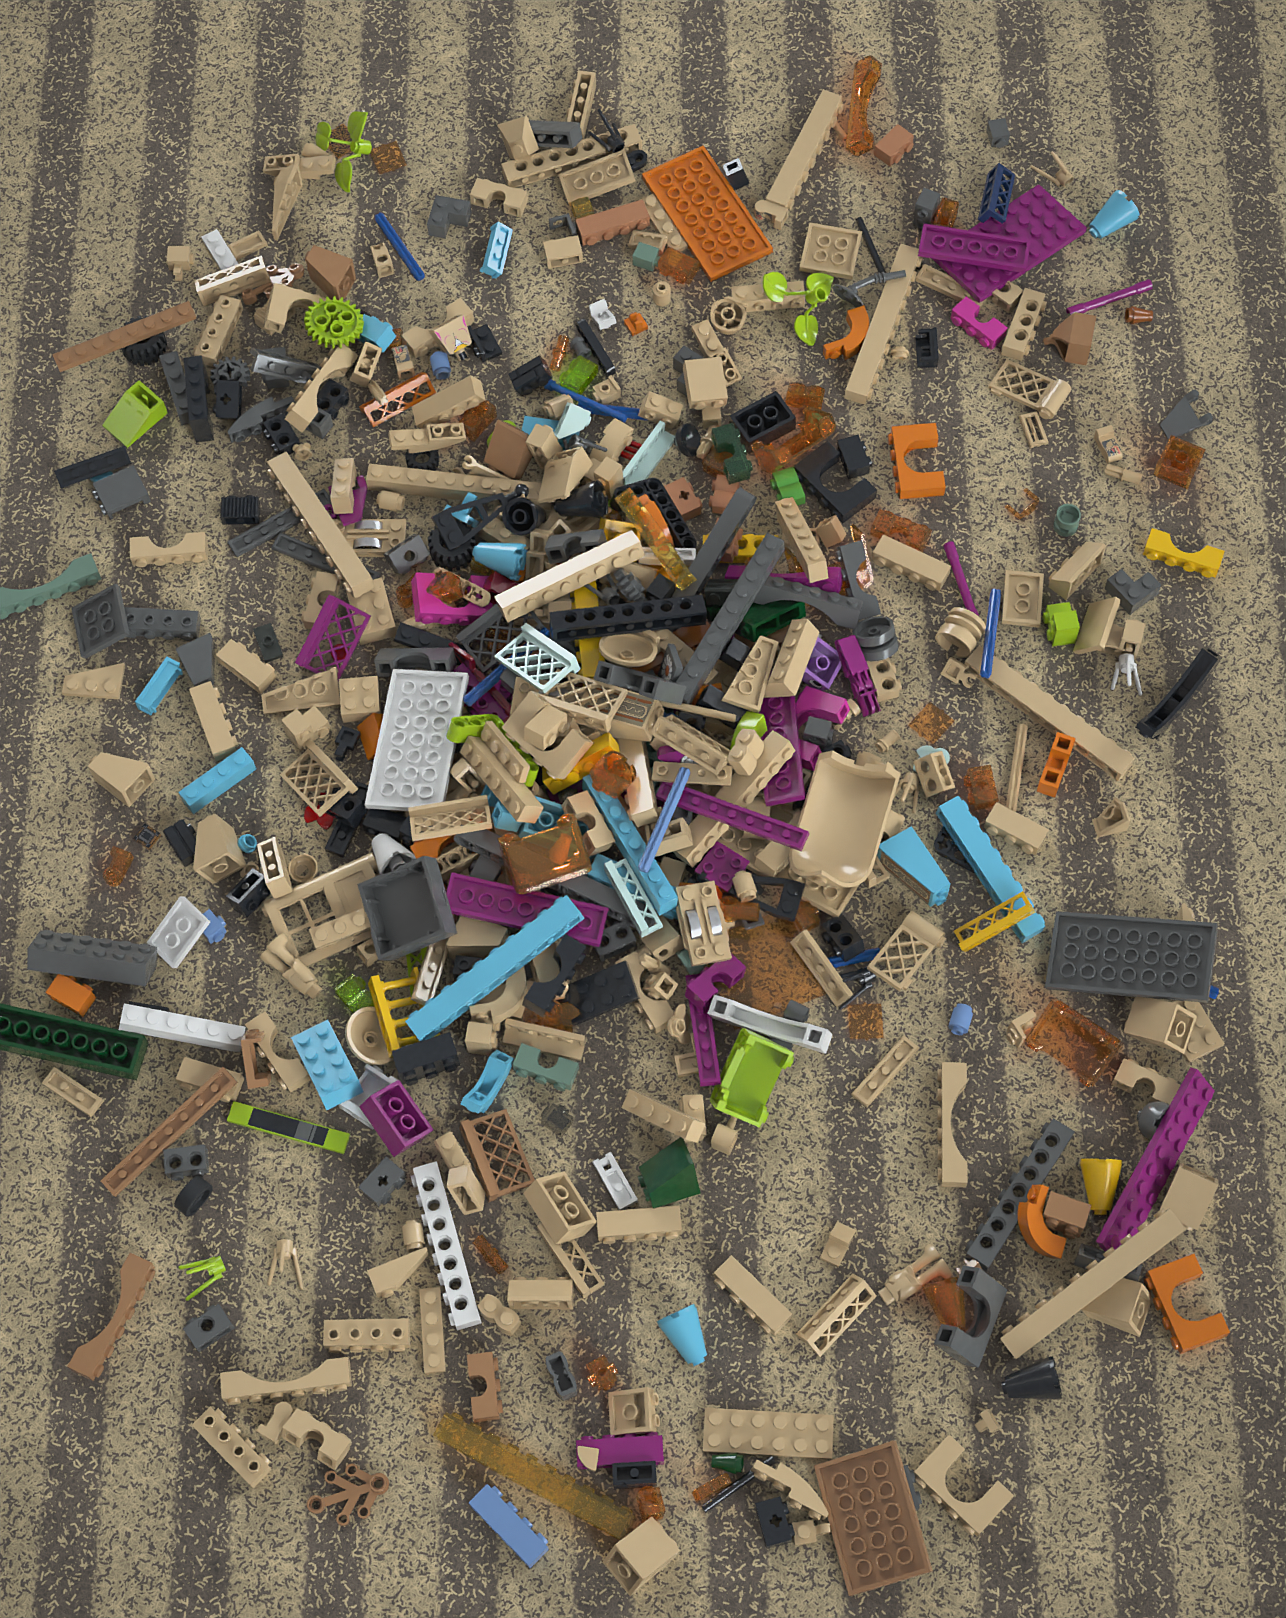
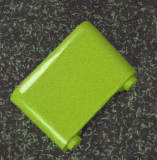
M742 1028L721 1071V1085H715L710 1097L711 1104L719 1111L760 1128L761 1124L766 1122L769 1115L765 1106L781 1070H785L793 1064L794 1052L753 1031Z

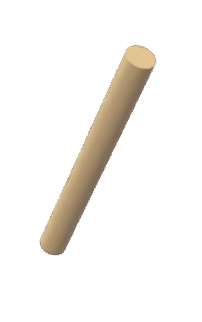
M660 701L663 707L735 722L736 720L735 714L685 703L677 705Z

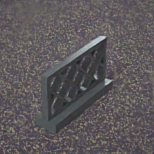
M497 604L456 635L457 639L474 658L483 673L488 672L499 663L494 657L497 654V643H506L507 646L511 642L512 631H520L522 633L521 628H513L514 620L510 621L509 627L500 626L501 619L504 616ZM534 611L529 612L531 616H528L527 613L519 617L524 618L523 625L527 623V619L535 620L538 624L535 629L538 631L545 627ZM490 628L496 629L494 639L485 638L486 631ZM500 629L509 630L507 640H498ZM474 640L481 641L479 651L472 650L469 644ZM523 640L520 644H518V647L521 646V645H522L523 643H525L526 641ZM485 641L494 642L492 652L483 651ZM482 654L492 655L491 662L484 667L481 663Z

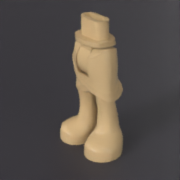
M282 933L267 946V950L261 954L260 959L281 972L282 977L287 979L293 988L304 995L307 994L314 1000L320 994L322 988L317 984L318 980L315 979L314 974L299 958L296 959L288 952L285 947L288 937ZM280 958H281L285 963H287L291 968H289L288 966H286V965L280 960Z
M929 1243L924 1247V1253L911 1265L909 1264L904 1269L896 1271L889 1276V1280L884 1283L885 1287L879 1290L878 1294L886 1305L893 1301L897 1303L924 1288L923 1285L938 1276L948 1279L953 1275L946 1262L940 1259V1254L936 1248ZM937 1261L932 1267L916 1277L915 1273L928 1264Z

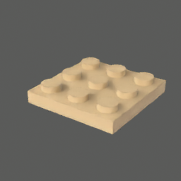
M809 223L799 271L824 273L833 277L852 280L862 231Z

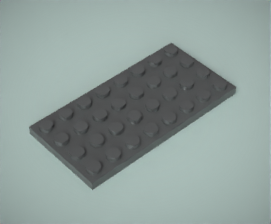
M1056 911L1045 988L1048 990L1208 1003L1218 924L1212 922Z

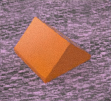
M372 713L357 726L358 731L361 733L360 738L367 760L374 759L383 714Z

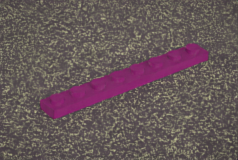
M662 782L656 798L666 802L674 782ZM688 787L684 788L677 807L801 852L809 836V831Z

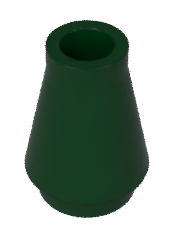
M738 1452L712 1455V1468L737 1474V1472L742 1473L744 1466L743 1455H739Z

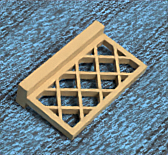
M570 672L565 676L568 681L556 684L545 694H540L552 707L566 713L567 717H573L576 723L608 733L611 728V721L628 692L627 689ZM580 682L585 684V687L576 690L573 686ZM571 686L573 691L565 694L561 693L560 689ZM601 688L603 692L592 695L591 690ZM558 690L559 696L554 698L548 696L549 693ZM588 691L590 696L579 700L578 694ZM613 693L620 694L618 698L610 700L608 695ZM575 696L577 700L575 702L568 703L565 702L564 699ZM606 697L607 702L599 705L596 704V699ZM591 701L594 704V706L590 708L582 707V704ZM609 706L611 708L608 715L599 711Z
M672 714L666 718L663 716L658 717L650 733L654 737L716 775L720 773L722 767L729 764L728 754L730 750Z
M310 740L305 744L308 749L288 766L280 776L321 817L348 791L353 794L358 788ZM311 756L310 764L303 765L304 761ZM314 768H320L319 774H313ZM309 769L306 776H301L302 770ZM293 771H297L295 777L288 778ZM330 777L328 784H322L323 778ZM318 779L317 785L310 786L311 780ZM306 781L305 787H299V782ZM341 787L336 794H332L333 788ZM327 789V794L320 796L321 790ZM309 791H315L314 797H308ZM325 800V803L317 809L318 801Z
M487 795L408 808L412 841L492 828Z

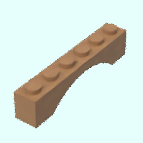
M129 1253L120 1269L121 1295L116 1312L107 1327L98 1336L77 1348L67 1366L71 1371L94 1381L95 1377L98 1378L102 1374L104 1369L102 1364L106 1358L111 1357L114 1351L113 1344L115 1340L122 1337L125 1330L123 1326L126 1320H130L134 1315L135 1308L133 1307L137 1300L140 1301L145 1294L144 1287L147 1281L151 1282L155 1276V1266L151 1262Z

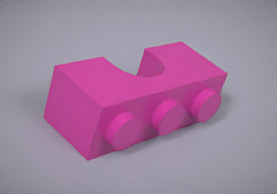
M966 296L952 309L950 319L954 325L965 329L967 335L978 339L983 347H988L992 350L1006 337L1008 327L994 317L986 323L978 322L975 318L979 315L980 306Z

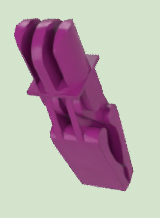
M850 635L836 640L834 643L844 675L850 680L854 695L853 699L857 700L862 716L866 717L875 712H881L875 695L877 689H874L872 681L868 676L867 670L869 667L856 636Z

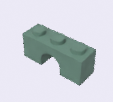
M521 1043L512 1065L513 1070L516 1071L515 1073L518 1076L527 1078L528 1075L535 1078L534 1080L540 1084L545 1085L546 1082L553 1084V1087L560 1091H565V1089L571 1090L579 1070L577 1062L559 1056L555 1066L543 1068L539 1065L540 1049Z

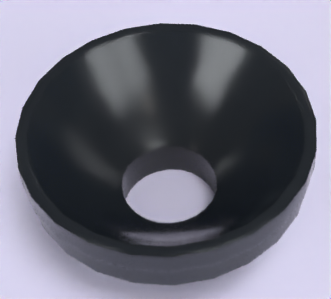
M686 423L678 427L674 438V445L683 455L694 457L697 455L696 452L701 444V436L694 425Z

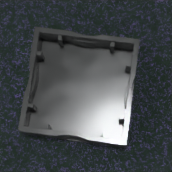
M422 856L401 865L390 873L380 874L357 884L364 910L370 921L371 935L378 960L393 961L458 934L436 858Z

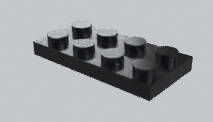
M625 960L568 984L569 989L566 992L565 998L556 1000L563 1025L567 1029L636 1001L640 997L629 964Z

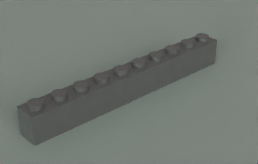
M768 532L676 681L678 684L687 686L682 703L692 704L784 552V540Z

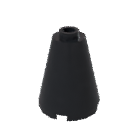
M599 480L572 490L570 496L566 499H556V502H554L555 512L560 516L603 518L608 513V497L603 495L605 487Z
M526 498L510 500L502 513L505 528L514 535L519 536L531 533L546 520L545 510Z
M1047 1357L1005 1376V1381L1001 1382L1003 1393L1008 1394L1009 1398L1062 1399L1054 1357Z

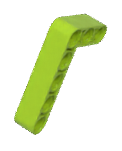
M483 714L459 716L451 719L446 737L454 743H465L468 736L481 738L485 722L493 721L530 765L524 784L526 787L534 785L539 766L529 754L519 748L520 744L516 740L512 741L505 735L506 731L502 728L504 722L498 716Z

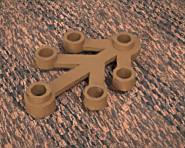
M297 263L290 265L289 268L277 269L276 265L268 266L266 270L271 282L263 284L254 290L245 289L242 292L244 304L251 305L255 303L258 299L256 295L265 291V295L269 299L274 283L285 284L292 288L294 280L304 276V266Z
M353 1463L348 1464L345 1468L346 1474L349 1477L356 1476L366 1482V1484L357 1486L338 1476L335 1471L330 1470L324 1476L325 1481L328 1484H335L345 1489V1491L324 1498L318 1495L311 1496L307 1501V1508L311 1513L319 1514L325 1507L348 1499L342 1512L336 1517V1521L340 1526H346L350 1522L349 1516L359 1497L369 1492L364 1504L357 1510V1514L361 1519H367L371 1514L370 1509L377 1496L386 1493L389 1489V1479L386 1475L382 1473L370 1475L358 1469L357 1465ZM352 1466L355 1467L356 1472L349 1474L348 1469ZM331 1473L334 1474L335 1479L333 1481H328V1475ZM380 1480L383 1482L381 1488L375 1487L376 1481ZM315 1501L320 1502L318 1509H313L312 1507ZM366 1508L368 1510L366 1516L360 1515L361 1509ZM340 1516H347V1521L345 1523H340Z

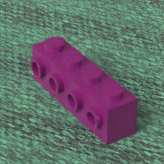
M463 663L454 669L453 672L468 673L469 675L466 694L479 684L473 673ZM488 691L474 704L467 706L470 710V715L493 714L501 720L508 717L504 713L505 710Z

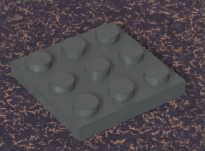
M117 584L111 585L72 607L82 658L87 659L130 635L121 589Z

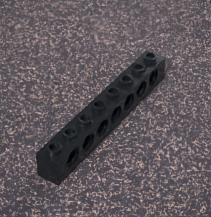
M692 595L549 612V626L552 640L554 642L639 633L647 630L656 631L706 625L707 610L703 595Z

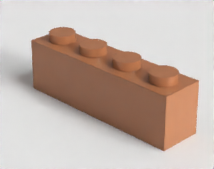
M642 199L576 219L575 223L577 233L584 246L594 245L600 240H610L620 234L627 235L633 230H644L647 226H650V216Z

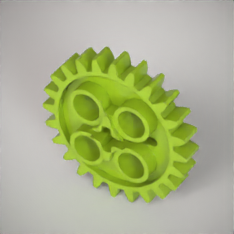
M326 296V301L319 298V304L313 302V307H308L304 317L305 330H308L307 335L312 336V341L318 339V345L325 343V348L329 344L332 346V349L335 348V345H338L341 349L342 344L348 347L349 341L355 343V338L359 339L360 333L363 332L364 321L363 315L360 314V309H356V304L350 306V300L343 302V297L337 300L336 296H334L333 300H330Z

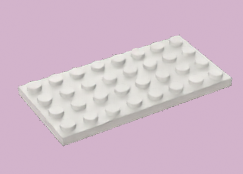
M393 669L365 801L366 808L409 811V807L445 802L450 769L452 768L456 743L449 741L446 734L451 719L462 716L463 697L466 695L469 680L468 673Z

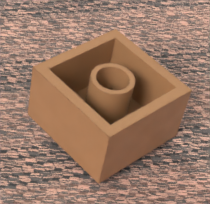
M1051 1191L1043 1209L1044 1223L1051 1232L1057 1230L1062 1232L1066 1238H1079L1084 1230L1091 1205Z

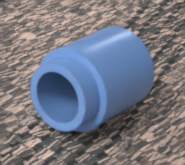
M442 351L434 352L430 356L433 375L439 380L446 379L450 376L451 372L448 355Z
M957 1004L953 1008L948 1025L953 1034L963 1035L968 1033L973 1016L972 1008L966 1004Z

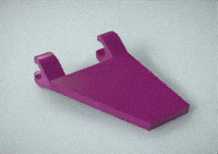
M363 475L356 477L359 489L353 490V513L338 514L343 527L362 519L368 489ZM332 485L328 487L329 492H330V496H331Z

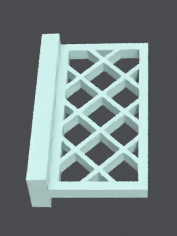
M527 623L521 627L522 633L494 656L498 662L544 694L568 673L573 672L576 674L580 670L578 661L573 654ZM523 640L527 642V646L518 647V644ZM539 650V654L530 655V651ZM526 651V656L517 657L518 652ZM513 653L512 658H503L505 655ZM551 658V663L542 664V659ZM538 660L537 665L529 666V661ZM525 662V666L516 667V663ZM564 667L560 672H554V668ZM551 668L550 673L541 674L542 669ZM537 670V675L528 676V671ZM549 679V682L544 686L540 684V680Z

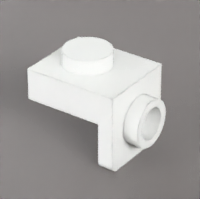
M605 299L589 305L591 318L600 330L616 324L615 316L608 310Z

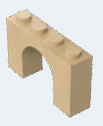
M274 283L270 292L263 328L281 334L285 326L287 312L290 309L301 307L308 310L309 306L313 307V302L319 304V298L323 301H326V298L318 294L304 292L301 289L288 287L285 284Z
M530 691L502 728L506 731L505 735L512 741L516 740L520 744L519 748L523 752L530 753L534 757L533 761L536 764L547 769L549 776L553 779H565L593 742L577 729H571L559 746L550 751H543L524 741V726L547 704L552 706L538 692Z
M949 1434L914 1471L915 1481L920 1488L924 1489L926 1487L931 1492L930 1497L937 1504H944L948 1508L946 1510L948 1515L954 1520L958 1518L964 1524L962 1527L969 1535L975 1534L978 1537L1012 1500L1014 1495L997 1481L978 1501L965 1503L955 1499L947 1490L945 1476L947 1470L964 1453L965 1449Z

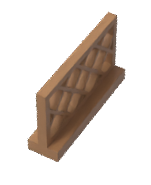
M507 1109L471 1121L469 1119L461 1121L459 1129L482 1188L485 1191L488 1203L496 1200L498 1197L529 1187L535 1181ZM504 1115L506 1120L504 1129L493 1124L495 1118ZM481 1123L488 1126L485 1135L476 1132L474 1125ZM490 1128L501 1132L498 1141L487 1137ZM504 1134L513 1138L514 1142L511 1147L500 1143ZM484 1141L496 1145L492 1154L483 1150L482 1145ZM498 1146L509 1151L505 1160L494 1155ZM511 1152L520 1155L521 1161L519 1165L507 1161ZM492 1159L503 1163L499 1172L490 1168L489 1164ZM505 1165L516 1169L513 1178L501 1174ZM518 1171L526 1173L529 1181L521 1183L515 1180ZM499 1177L510 1182L508 1188L499 1190L497 1185Z

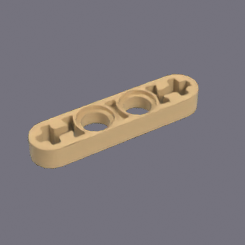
M441 567L436 568L432 572L435 574V578L440 575L446 577L445 581L440 579V582L438 580L435 582L446 590L480 607H485L490 602L491 595L488 591ZM457 579V585L451 588V583ZM468 586H470L471 590L469 594L465 595V589ZM478 593L479 595L483 596V598H477L476 594Z

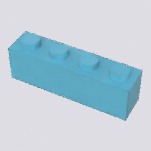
M241 747L178 793L192 814H195L255 771L256 766L252 758Z

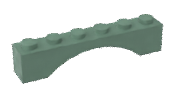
M92 554L74 559L60 576L42 586L23 590L0 587V619H5L14 612H23L32 605H42L48 599H58L62 594L69 591L76 592L85 585H95L98 580H101V576Z

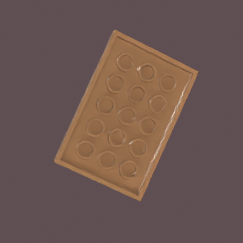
M893 1440L814 1465L823 1502L829 1513L827 1517L849 1596L933 1572L896 1441Z

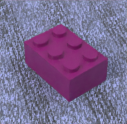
M400 1080L372 1094L359 1106L393 1157L421 1142L433 1131V1128Z

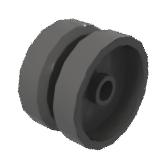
M875 616L864 619L857 624L855 630H852L866 661L872 662L887 659L899 649L894 623L889 617Z

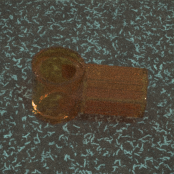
M415 573L405 584L400 585L396 589L397 603L402 608H409L413 605L411 581Z
M725 896L720 899V908L725 922L731 923L737 919L758 921L760 913L759 903L738 901L737 898L732 896Z

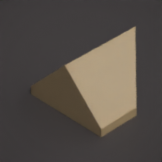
M1116 797L1098 818L1092 819L1097 837L1127 831L1131 821L1125 803Z

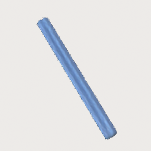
M681 767L639 862L638 869L641 872H649L690 776L688 768Z

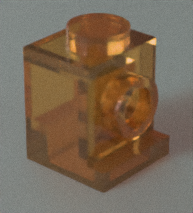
M646 1486L638 1490L636 1499L641 1515V1523H644L650 1517H653L656 1521L662 1520L666 1510L660 1487Z

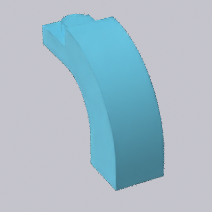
M499 1050L493 1052L488 1058L480 1079L474 1088L463 1097L461 1105L471 1112L484 1113L492 1104L506 1080L515 1058Z

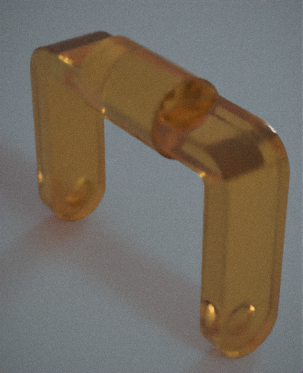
M1025 488L1023 491L1034 502L1027 506L1021 514L1007 504L1005 506L1018 519H1022L1026 515L1029 516L1039 504V498L1028 488Z

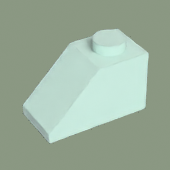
M567 402L555 429V436L561 439L583 430L591 421V412Z

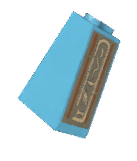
M912 826L880 843L877 857L890 874L930 907L935 904L939 906L947 900L951 883Z

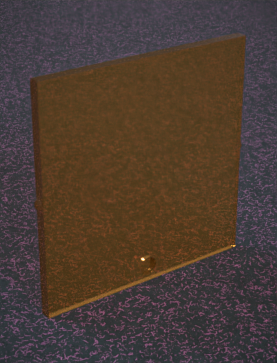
M769 914L762 917L765 922L764 925L747 931L742 926L727 931L730 952L746 966L744 977L730 989L722 982H714L713 986L718 990L719 996L775 1015L785 1011L791 999L803 1004L826 995L825 990L790 943L799 935L794 922L776 918ZM714 963L706 964V966L711 967ZM776 1002L781 1003L782 1007L780 1009L774 1007ZM733 1025L734 1030L741 1028Z

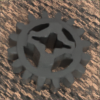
M226 356L225 361L219 359L218 365L213 364L214 369L210 370L212 375L210 378L213 385L217 384V380L240 381L243 382L242 386H248L247 381H250V370L247 363H243L241 358L236 361L235 356L231 360Z
M620 568L614 573L618 581L616 585L630 602L632 600L634 602L647 601V597L643 593L645 588L632 572L627 573L624 569Z

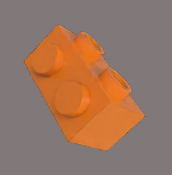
M58 974L45 993L52 1000L84 1017L97 998L92 992L93 989L85 983L82 986L76 983L77 979L73 976Z

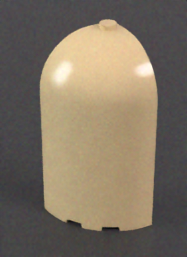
M834 751L819 753L797 827L809 831V836L802 852L790 848L789 853L790 866L796 874L821 886L841 888L857 886L867 879L874 866L901 774L888 764L874 765L865 763V766H858L854 764L855 760L846 758Z

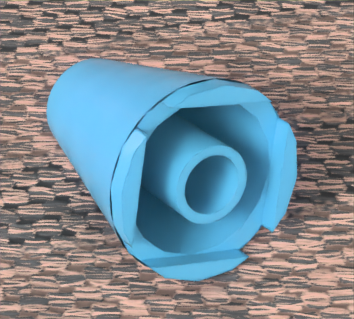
M1116 190L1090 223L1089 232L1094 238L1098 237L1101 239L1139 218L1140 213L1132 200H1126L1125 197L1127 195L1121 190Z
M479 543L474 546L472 555L475 561L497 571L511 580L518 581L521 575H518L519 571L525 568L527 550L524 549L526 545L522 543Z
M695 1304L689 1305L657 1321L660 1329L687 1364L692 1363L693 1366H696L705 1361L704 1356L707 1355Z

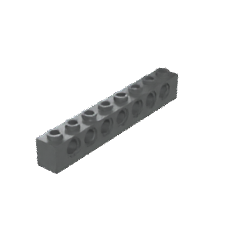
M1054 1118L1050 1124L1045 1123L1040 1131L1043 1134L1040 1140H1034L1029 1148L1032 1150L1029 1157L1026 1155L1023 1157L1019 1164L1021 1167L1018 1174L1014 1172L1008 1183L1011 1185L1008 1190L1003 1189L998 1196L999 1204L997 1207H991L986 1215L989 1218L986 1224L981 1223L975 1232L978 1235L975 1241L970 1240L964 1250L967 1252L965 1256L967 1260L975 1259L979 1262L981 1268L987 1272L1018 1223L1019 1202L1028 1201L1027 1194L1032 1185L1043 1184L1075 1131ZM1053 1140L1056 1146L1049 1147L1045 1141ZM1041 1156L1045 1163H1037L1035 1157ZM1031 1173L1034 1176V1180L1025 1179L1024 1174ZM1020 1190L1024 1196L1016 1197L1013 1191ZM1005 1206L1010 1207L1013 1213L1005 1214L1002 1208ZM997 1223L1001 1226L1002 1230L994 1231L991 1225ZM986 1240L991 1244V1247L985 1249L981 1246L980 1242Z

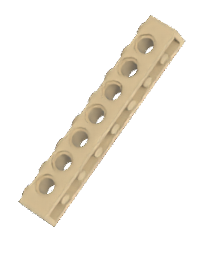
M635 124L618 129L622 140L625 142L622 150L625 149L626 154L635 150H642V140ZM607 131L596 136L607 144V138L611 134ZM590 136L589 138L582 139L574 148L555 147L502 163V174L507 186L516 188L556 176L611 155L613 152H608L604 146Z

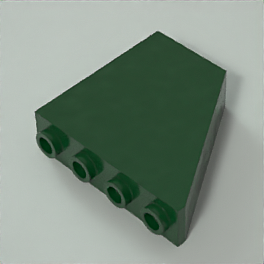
M704 600L707 610L706 619L713 622L722 606L706 605V600ZM779 600L761 605L753 602L735 633L752 642H756L760 636L766 637L790 625L792 620L805 617V603L794 600Z

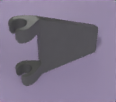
M1196 389L1186 394L1160 424L1168 440L1212 423L1213 416L1211 413H1207L1198 419L1189 404L1199 399V392Z

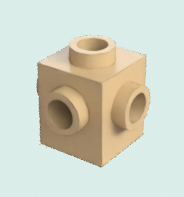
M665 972L652 973L646 978V984L642 990L647 993V997L658 1001L669 1000L679 984Z

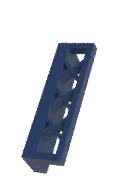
M1000 163L987 174L978 220L982 223L990 217H993L1001 224L1006 221L1015 174Z

